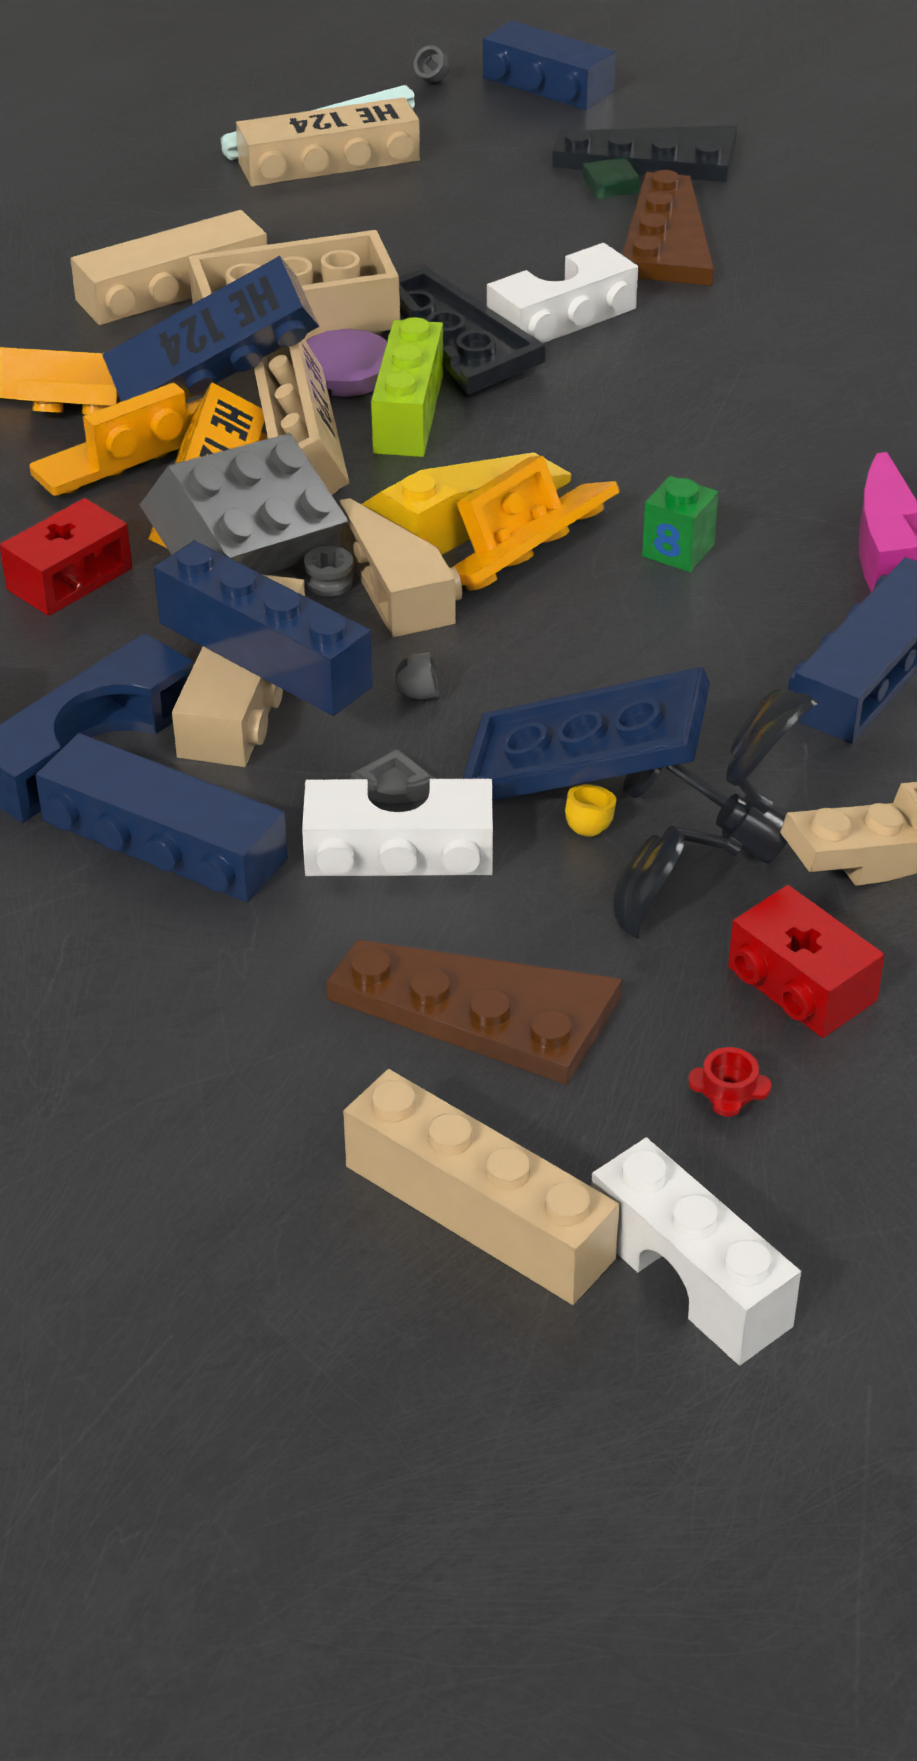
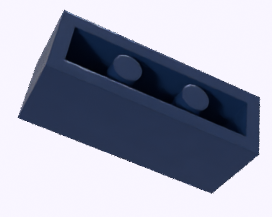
M511 20L483 38V78L588 110L614 92L616 51Z

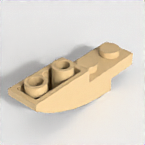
M917 782L901 783L893 803H875L865 806L788 812L780 833L809 872L843 869L855 886L886 882L916 874Z

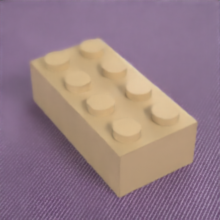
M377 230L188 256L193 304L280 256L297 276L320 326L307 333L304 338L305 341L320 333L340 329L365 330L379 335L385 330H391L393 320H400L399 276Z

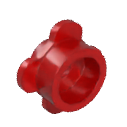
M724 1047L714 1050L706 1057L703 1068H695L689 1074V1087L695 1092L703 1093L713 1104L714 1112L721 1116H736L746 1103L754 1099H766L771 1092L769 1078L759 1075L757 1060L749 1052L740 1048Z

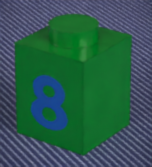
M669 476L645 502L642 557L691 572L715 544L719 491L698 485L690 479Z

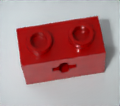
M86 498L0 544L6 589L48 617L133 569L128 524Z
M786 885L732 921L728 967L743 982L753 985L781 1006L792 1019L802 1022L820 1037L824 1038L878 1001L885 954L791 886Z

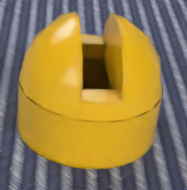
M583 784L570 788L565 806L566 820L570 828L577 834L586 837L596 836L607 829L614 817L617 801L615 795L611 791L596 785Z

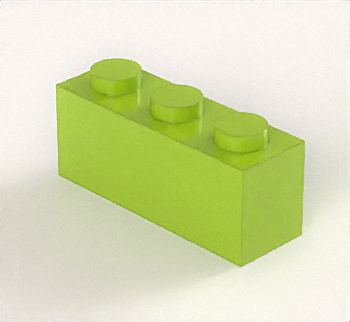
M416 317L405 320H393L371 400L373 454L424 457L443 378V323L428 322L425 319Z

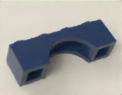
M143 633L1 723L0 809L21 823L39 813L41 807L35 774L78 733L94 737L112 731L132 730L156 735L173 723L172 710L194 666L193 661L150 635Z

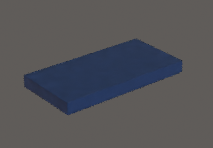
M696 667L485 712L481 716L463 779H492V801L692 762L695 760L710 687L709 679L703 667Z

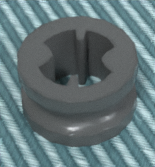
M328 545L310 550L304 558L306 588L311 593L323 597L339 596L348 592L354 583L352 572L353 557L351 553L344 548Z

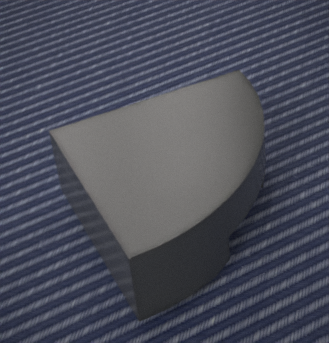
M398 749L350 774V779H368L369 800L387 804H407L427 799L430 792V779H435Z

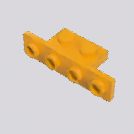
M0 347V398L33 401V411L63 413L64 403L82 404V414H91L122 402L103 359V353Z
M173 382L85 415L83 420L86 442L30 463L31 476L52 495L58 496L72 493L81 486L107 476L121 474L125 469L148 460L162 458L168 455L169 452L181 447L189 421L202 398L186 404L185 391Z
M544 456L528 457L456 503L475 553L453 566L458 571L461 585H465L467 590L472 591L492 584L497 580L496 572L506 566H514L527 561L534 555L533 548L541 543L551 542L567 535L570 532L568 525L576 520L590 518L599 514L605 509L603 503L620 492L617 482L581 484L559 498Z

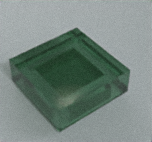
M625 157L583 164V179L598 199L639 192L640 177Z

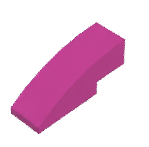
M887 452L877 453L869 469L864 489L859 528V557L864 578L871 592L882 574L888 575L904 557L917 561V500Z

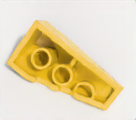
M533 452L420 470L379 492L361 505L434 545L440 554L443 555L470 540L456 502L528 457L540 455ZM545 459L556 490L571 482L570 472Z

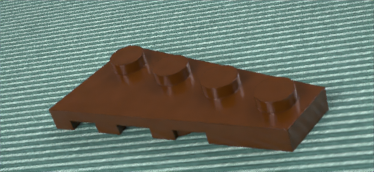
M659 170L654 173L646 172L622 253L624 257L638 266V279L713 285L714 268L690 176L678 175V173L671 170Z
M358 939L327 980V998L330 1001L565 1085L571 1080L621 999L622 979Z

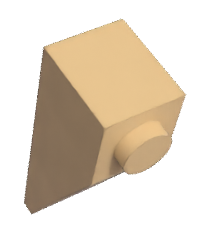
M351 498L339 500L340 509L348 519V523L341 530V545L351 553L353 567L391 637L394 638L456 624L455 601L462 598L461 580L456 568L448 567L437 547Z

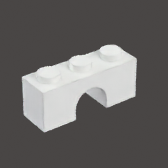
M603 242L565 256V280L563 281L542 280L525 270L487 284V307L542 343L636 309L638 266Z
M368 779L305 780L302 826L305 876L492 875V779H430L428 799L420 807L406 812H389L373 805L368 798Z
M647 1137L592 1173L591 1187L619 1203L616 1253L637 1273L663 1256L677 1271L686 1287L689 1297L688 1319L739 1366L793 1327L801 1271Z

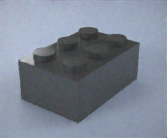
M291 433L168 465L140 503V507L171 555L195 540L263 575L303 563L305 555L310 550L329 545L348 523V519Z

